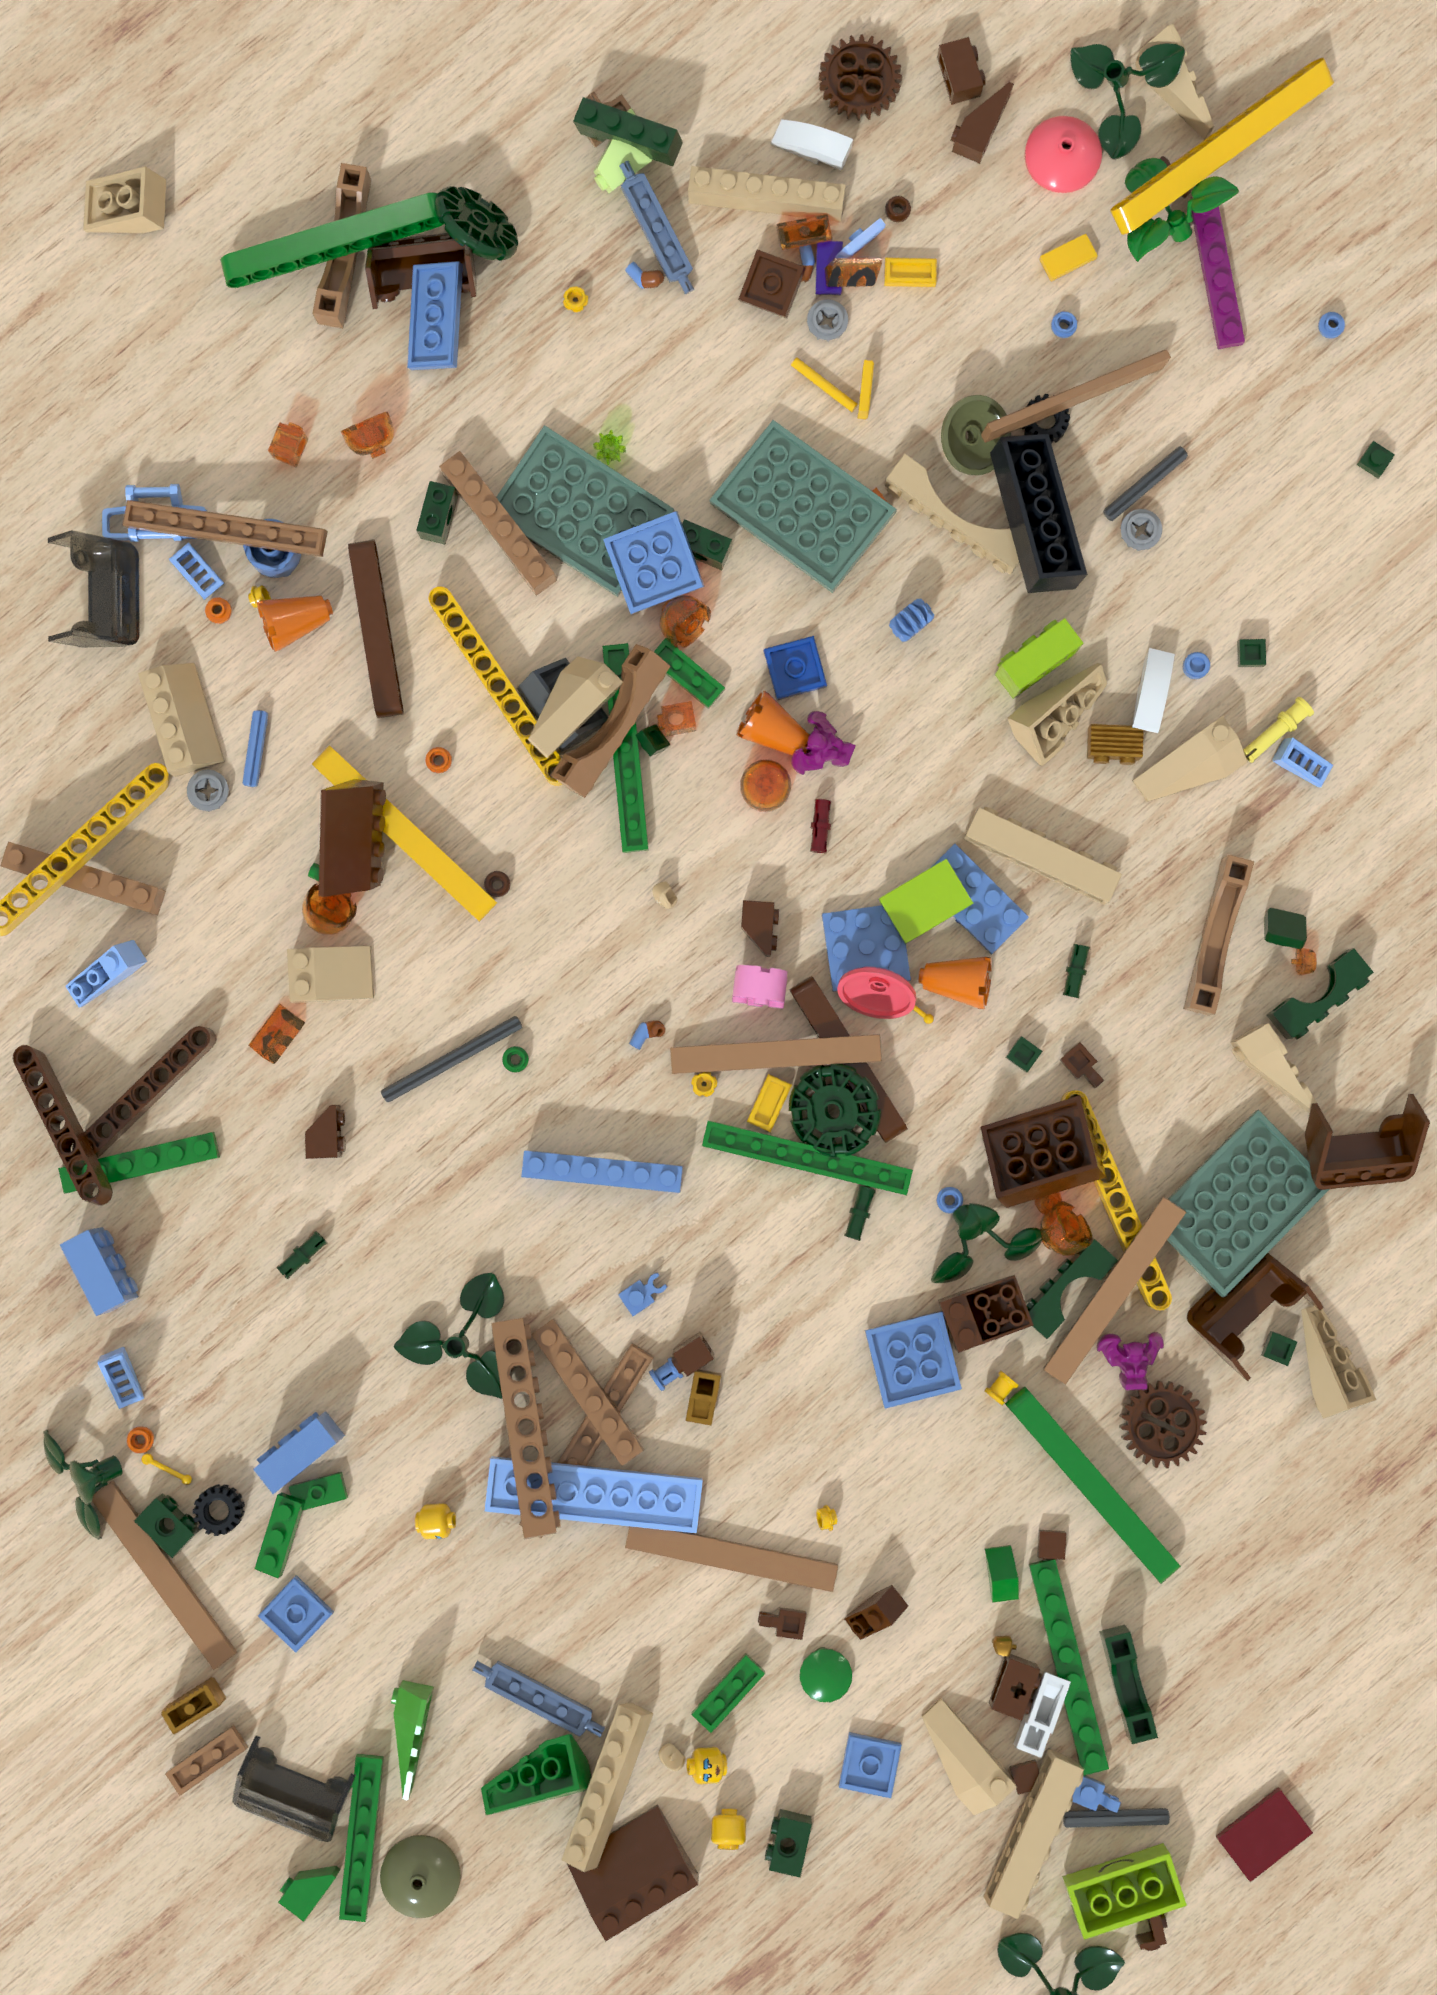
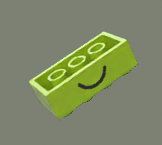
M1164 1843L1062 1876L1084 1940L1187 1906L1171 1855Z

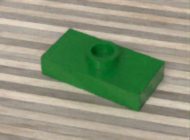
M342 1472L289 1486L291 1496L305 1501L303 1510L348 1498Z

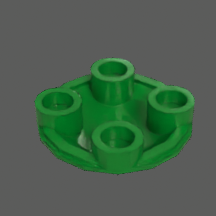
M821 1647L812 1652L803 1661L799 1679L803 1690L810 1698L819 1702H833L848 1692L852 1683V1669L848 1660L841 1653Z

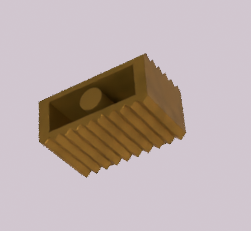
M1091 724L1088 727L1087 759H1093V763L1107 764L1109 760H1120L1119 764L1134 765L1135 761H1139L1143 757L1144 730L1127 725Z
M210 1677L204 1683H201L199 1686L197 1685L191 1691L169 1703L162 1710L161 1715L171 1732L175 1735L218 1708L226 1700V1696L215 1678Z

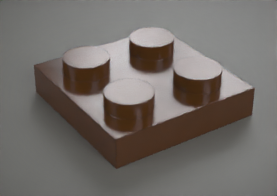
M757 249L738 300L787 319L806 268Z

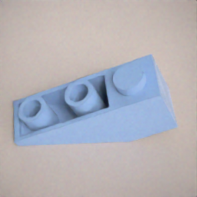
M134 940L120 943L111 947L65 987L80 1008L132 975L148 961Z

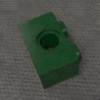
M429 481L416 530L420 539L446 544L458 499L455 487Z
M684 519L682 525L694 558L714 568L723 570L732 549V539Z
M162 1493L149 1504L134 1522L173 1558L190 1542L200 1529L191 1515H184L177 1508L179 1505L175 1499ZM166 1517L173 1520V1530L165 1527L164 1519Z
M780 1809L778 1818L773 1817L770 1831L771 1834H774L773 1843L767 1844L765 1860L768 1861L769 1871L801 1878L812 1827L811 1816ZM784 1838H791L795 1841L791 1847H784L780 1844Z

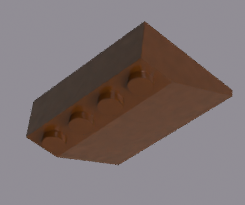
M353 779L321 790L319 896L325 897L368 891L381 886L384 878L381 860L385 851V846L382 842V831L385 828L383 805L386 801L384 782Z
M1080 1095L981 1126L996 1198L1005 1208L1107 1178L1101 1154Z
M658 1805L609 1834L597 1868L583 1872L567 1863L591 1918L605 1942L698 1886L699 1881L697 1870Z

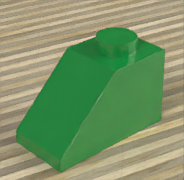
M331 1866L299 1871L294 1879L288 1877L279 1890L283 1894L278 1903L304 1922L336 1879L340 1868Z

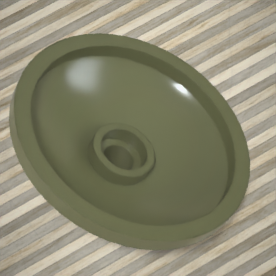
M971 395L957 401L947 412L941 429L942 448L949 463L961 473L983 475L994 470L990 452L1001 437L1011 436V432L987 443L984 442L981 434L989 422L1007 415L998 402L987 396ZM966 432H968L969 435L967 440L965 437Z
M428 1835L410 1836L395 1844L387 1853L380 1872L382 1892L388 1903L399 1913L412 1918L431 1917L446 1909L454 1900L461 1879L459 1862L454 1852L443 1841ZM419 1879L423 1885L416 1886L413 1881Z

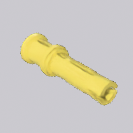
M1297 697L1295 704L1287 711H1281L1277 716L1278 720L1243 749L1245 756L1252 750L1254 751L1246 759L1253 763L1255 759L1286 732L1295 731L1297 725L1303 719L1314 714L1312 707L1303 698Z

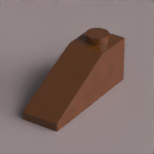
M1008 82L966 116L961 127L956 125L950 140L954 142L953 153L976 163H981L1011 96L1013 83Z

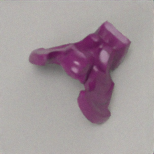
M820 711L810 712L807 718L808 723L815 725L814 730L808 737V746L806 747L810 751L805 754L803 749H797L792 756V767L801 775H804L805 771L822 769L824 763L829 761L836 767L849 765L856 746L850 742H843L839 737L835 736L837 730L826 719L827 715Z
M1150 1333L1148 1335V1343L1130 1342L1123 1344V1347L1118 1345L1121 1339L1116 1334H1105L1098 1340L1097 1351L1103 1352L1106 1360L1112 1367H1120L1122 1372L1119 1374V1380L1125 1390L1147 1389L1146 1373L1148 1365H1153L1159 1350L1164 1348L1163 1337L1160 1333Z

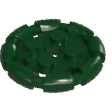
M449 186L439 191L434 202L436 216L440 223L445 224V231L462 247L464 245L472 249L471 253L488 260L497 259L503 261L511 258L516 253L518 246L517 232L513 224L508 222L506 214L496 204L483 199L480 193L464 187Z
M845 1064L818 1065L809 1069L800 1077L801 1081L799 1084L794 1085L789 1098V1111H791L793 1119L790 1122L798 1138L803 1143L806 1142L814 1146L813 1148L820 1152L819 1154L830 1157H837L838 1154L849 1156L865 1148L869 1144V1138L876 1134L881 1119V1109H878L877 1105L879 1097L873 1084L866 1076L863 1078L856 1073L857 1069ZM831 1076L833 1084L826 1085L825 1078ZM849 1081L857 1086L854 1091L852 1088L846 1087ZM808 1088L815 1091L812 1097L807 1095L806 1091ZM866 1102L868 1111L861 1112L860 1103ZM829 1104H835L839 1107L840 1114L838 1117L829 1115ZM807 1109L808 1118H803L802 1110ZM857 1125L863 1129L860 1134L853 1130ZM815 1128L823 1133L819 1139L812 1134ZM842 1136L843 1143L837 1144L835 1138ZM816 1147L831 1150V1152L821 1151L816 1149Z

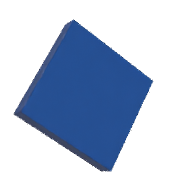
M814 636L763 649L777 700L827 687Z

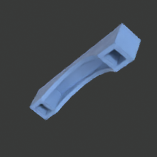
M526 1150L523 1156L521 1177L680 1193L683 1166Z

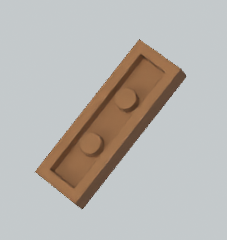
M232 1725L169 1769L165 1775L179 1796H181L247 1750L248 1745L236 1727Z

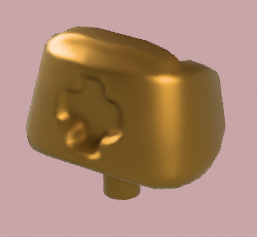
M994 1636V1639H992L994 1650L998 1655L1009 1657L1011 1651L1017 1648V1645L1013 1644L1010 1636Z

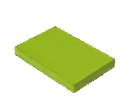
M947 858L878 899L905 944L974 904Z

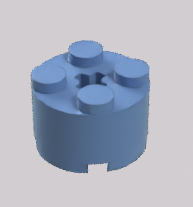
M265 519V520H268V521H274V522H281V523H283L282 521H279V520H276V519ZM243 545L245 554L255 569L264 576L271 578L288 577L298 566L301 559V554L279 550L269 552V549Z

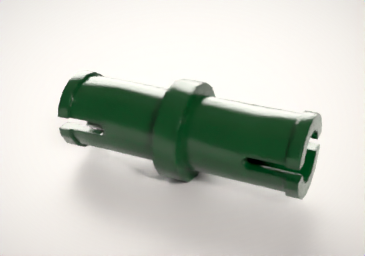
M1073 944L1069 967L1066 966L1068 974L1062 995L1079 998L1083 975L1086 976L1087 974L1085 966L1090 947Z
M859 1186L854 1207L850 1208L849 1211L851 1217L844 1236L861 1241L866 1219H869L871 1215L868 1212L876 1190Z
M315 1231L300 1247L296 1246L293 1249L294 1252L278 1265L277 1269L282 1275H285L286 1279H289L302 1265L309 1264L311 1262L310 1258L326 1245L327 1241Z

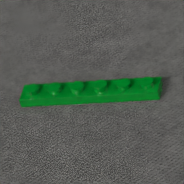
M210 1132L99 1158L98 1161L109 1183H114L220 1158L215 1132ZM87 1164L82 1168V1174L86 1172ZM58 1168L63 1193L67 1194L77 1191L66 1168Z
M357 1754L355 1758L339 1920L366 1922L384 1756Z

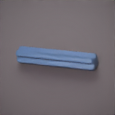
M255 710L252 715L242 782L243 785L248 787H257L259 782L268 713L262 710Z

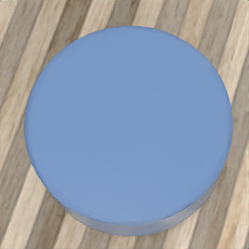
M1201 652L1191 653L1183 662V671L1191 679H1201L1210 670V660Z

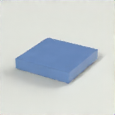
M296 1575L258 1617L296 1653L334 1611Z
M849 1732L839 1788L891 1798L902 1746L901 1743Z

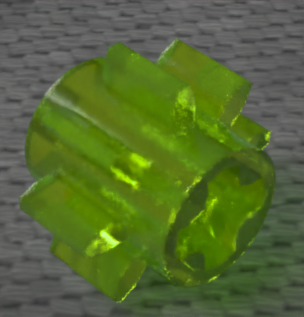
M612 430L606 435L599 433L600 442L593 444L594 449L600 450L596 454L597 459H606L607 465L615 459L620 462V452H626V447L619 445L623 441V436H614ZM607 444H608L610 447L614 446V450L611 451V449H609V448L606 449L605 446H606Z

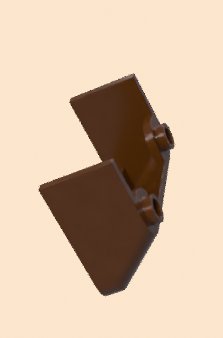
M448 233L402 238L369 248L365 271L372 308L378 309L379 300L381 302L394 301L396 296L400 294V290L412 289L413 265L459 261L463 264L461 293L470 292L471 297H476L477 281L474 256L471 253L472 249L466 245L462 247Z
M1408 1094L1403 1114L1386 1117L1380 1125L1379 1132L1332 1136L1333 1131L1318 1103H1312L1305 1131V1140L1311 1177L1316 1187L1326 1190L1403 1182L1410 1179L1416 1172L1430 1125L1428 1117L1414 1094Z
M1267 1253L1225 1297H1221L1211 1288L1188 1311L1187 1321L1229 1366L1246 1381H1249L1251 1377L1238 1362V1359L1244 1353L1245 1346L1237 1336L1274 1300L1283 1307H1290L1304 1297L1320 1311L1324 1306L1304 1281Z

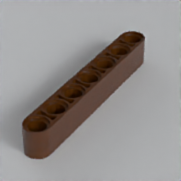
M374 539L349 543V557L376 717L379 719L404 714L377 546Z
M812 976L789 989L819 1038L850 1036ZM844 1063L857 1069L856 1073L863 1078L866 1076L877 1091L879 1097L877 1105L878 1109H881V1119L877 1132L883 1141L887 1143L908 1130L868 1063ZM851 1081L847 1083L853 1091L857 1087ZM860 1103L864 1111H868L867 1103Z
M201 1026L190 1029L84 1132L97 1158L213 1048L216 1043V1034L213 1030ZM203 1031L207 1035V1041L200 1046L196 1038L198 1033ZM181 1050H185L188 1053V1059L184 1064L179 1063L177 1058ZM163 1068L169 1072V1077L165 1082H161L158 1076ZM144 1086L150 1091L149 1098L145 1101L140 1097V1090ZM124 1105L129 1106L131 1110L130 1116L127 1119L121 1116V1109ZM106 1123L111 1126L112 1130L107 1138L102 1134V1127ZM74 1142L72 1146V1151L76 1147V1142Z
M28 1045L19 1046L13 1053V1063L82 1200L96 1205L107 1204L112 1198V1187L46 1055ZM32 1055L31 1061L27 1063L28 1058ZM43 1076V1081L38 1085L39 1079ZM54 1098V1102H53L52 1106L49 1107V1103H50L51 1099ZM65 1120V1125L60 1130V1124ZM74 1142H76V1147L71 1152V1146ZM87 1164V1170L82 1174V1168ZM98 1186V1193L93 1197V1191Z

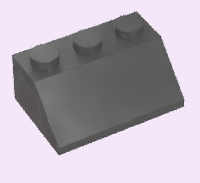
M566 657L532 671L517 687V690L537 718H539L559 674L570 664ZM602 708L596 711L559 747L561 752L577 745L603 726L608 716Z

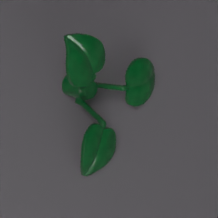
M1093 44L1085 47L1071 48V67L1078 83L1084 88L1096 89L1102 85L1104 78H1106L1115 92L1120 116L1111 115L1101 123L1098 132L1101 146L1111 159H1119L1132 151L1140 139L1142 130L1137 116H1125L1120 88L1128 83L1130 74L1139 77L1145 75V80L1151 87L1162 88L1168 86L1179 74L1185 56L1184 47L1176 44H1158L1146 49L1139 57V65L1142 71L1134 70L1130 66L1125 68L1121 61L1115 60L1113 52L1105 45Z
M974 1203L962 1205L954 1211L952 1216L959 1226L957 1233L961 1238L963 1251L962 1253L955 1252L949 1255L939 1265L931 1278V1282L948 1283L958 1280L967 1274L973 1265V1259L971 1256H967L969 1250L966 1240L975 1239L984 1232H987L1004 1248H1007L1004 1256L1011 1261L1021 1260L1031 1255L1040 1246L1045 1234L1038 1228H1026L1017 1233L1012 1238L1011 1243L1005 1242L992 1231L1000 1219L997 1211Z
M483 1273L471 1279L462 1289L460 1304L463 1309L473 1312L460 1333L453 1334L446 1341L440 1340V1330L436 1325L429 1321H418L406 1329L394 1344V1348L406 1359L421 1365H430L440 1360L443 1354L442 1348L451 1358H458L460 1356L473 1358L476 1361L472 1362L466 1371V1379L469 1386L480 1394L502 1399L495 1351H487L481 1358L479 1355L467 1351L469 1340L465 1334L477 1314L482 1318H492L502 1310L504 1305V1292L494 1273Z
M48 1430L43 1431L44 1452L49 1465L58 1474H62L64 1470H70L71 1478L77 1487L79 1497L76 1498L75 1507L80 1523L93 1537L98 1540L102 1539L100 1537L99 1519L90 1503L94 1494L102 1487L108 1485V1481L122 1475L123 1471L119 1460L113 1455L100 1462L97 1459L85 1463H79L74 1460L68 1464L65 1462L61 1448L49 1435Z
M1029 1933L1012 1934L1003 1937L997 1946L1000 1962L1008 1973L1016 1977H1025L1033 1968L1048 1989L1050 1995H1078L1077 1989L1080 1978L1083 1985L1090 1990L1105 1989L1115 1980L1119 1970L1125 1964L1124 1959L1109 1948L1102 1946L1087 1947L1075 1957L1074 1963L1079 1972L1074 1976L1072 1991L1065 1987L1053 1989L1036 1964L1041 1959L1043 1950L1040 1941L1035 1936Z

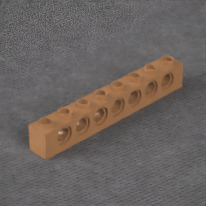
M523 1318L491 1323L523 1536L524 1539L556 1534V1528L561 1527L559 1511H553L552 1500H557L554 1483L549 1484L547 1473H552L550 1456L545 1457L543 1446H548L546 1430H540L539 1420L544 1419L542 1403L536 1404L535 1393L540 1392L538 1378L537 1376L532 1377L531 1367L535 1366L533 1350L528 1351L527 1340H531L529 1324H524ZM509 1342H518L522 1347L521 1351L515 1355L508 1353L506 1346ZM516 1367L522 1368L526 1373L525 1378L521 1381L513 1380L510 1376L512 1369ZM519 1394H526L530 1399V1403L528 1406L520 1408L514 1403L515 1397ZM524 1420H528L534 1425L533 1432L528 1435L522 1434L518 1429L519 1424ZM533 1447L537 1450L538 1457L535 1461L528 1462L523 1458L522 1453L525 1448ZM531 1474H538L542 1478V1485L537 1489H532L527 1485V1478ZM535 1501L545 1503L547 1510L544 1515L536 1516L531 1512V1505Z

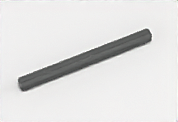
M513 1016L382 1089V1097L386 1102H391L522 1029L519 1018Z

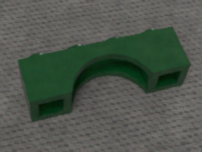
M585 97L582 98L573 120L581 135L604 142L606 139L624 142L640 150L650 159L672 167L683 144L677 129Z
M1354 948L1346 950L1327 965L1329 985L1325 994L1319 1000L1313 1003H1305L1293 997L1287 998L1267 1014V1017L1285 1039H1293L1295 1037L1298 1040L1309 1031L1307 1026L1314 1021L1316 1023L1321 1022L1329 1015L1328 1009L1333 1005L1337 1007L1342 1005L1350 998L1348 996L1349 992L1354 988L1358 991L1370 982L1368 977L1374 972Z
M1090 1238L1088 1241L1086 1239L1082 1240L1075 1248L1077 1253L1071 1260L1065 1259L1057 1268L1059 1273L1053 1280L1048 1278L1039 1288L1041 1293L1034 1300L1031 1297L1026 1302L1034 1325L1032 1327L1046 1339L1065 1320L1061 1311L1060 1300L1066 1286L1081 1277H1092L1102 1280L1118 1262L1110 1252L1093 1238Z
M1121 1625L1099 1631L1126 1736L1132 1745L1158 1738L1153 1715L1140 1680L1137 1655L1130 1630L1126 1625Z

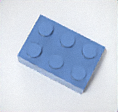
M103 1227L86 1230L60 1244L96 1316L109 1313L138 1298L136 1293L138 1291L137 1284L132 1277H128L124 1269L126 1263L119 1253L116 1254L112 1246L114 1244L113 1237Z
M326 1411L320 1416L315 1412L299 1425L302 1429L298 1432L294 1429L278 1442L281 1446L279 1449L273 1446L257 1459L259 1465L253 1470L272 1494H275L345 1437L344 1433Z

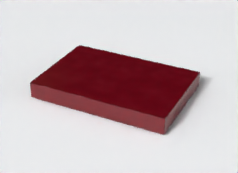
M1277 1787L1217 1834L1216 1838L1246 1878L1252 1882L1312 1835L1313 1832L1284 1793Z

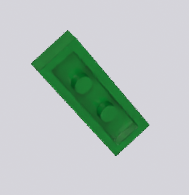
M666 638L654 651L655 654L670 665L666 674L706 708L709 709L724 692L725 687Z
M282 1492L277 1494L255 1570L275 1578H280L283 1575L305 1501Z
M745 1653L692 1711L691 1715L712 1733L765 1675V1670Z

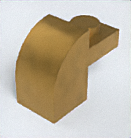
M704 1370L694 1372L686 1421L712 1426L721 1379L720 1373Z

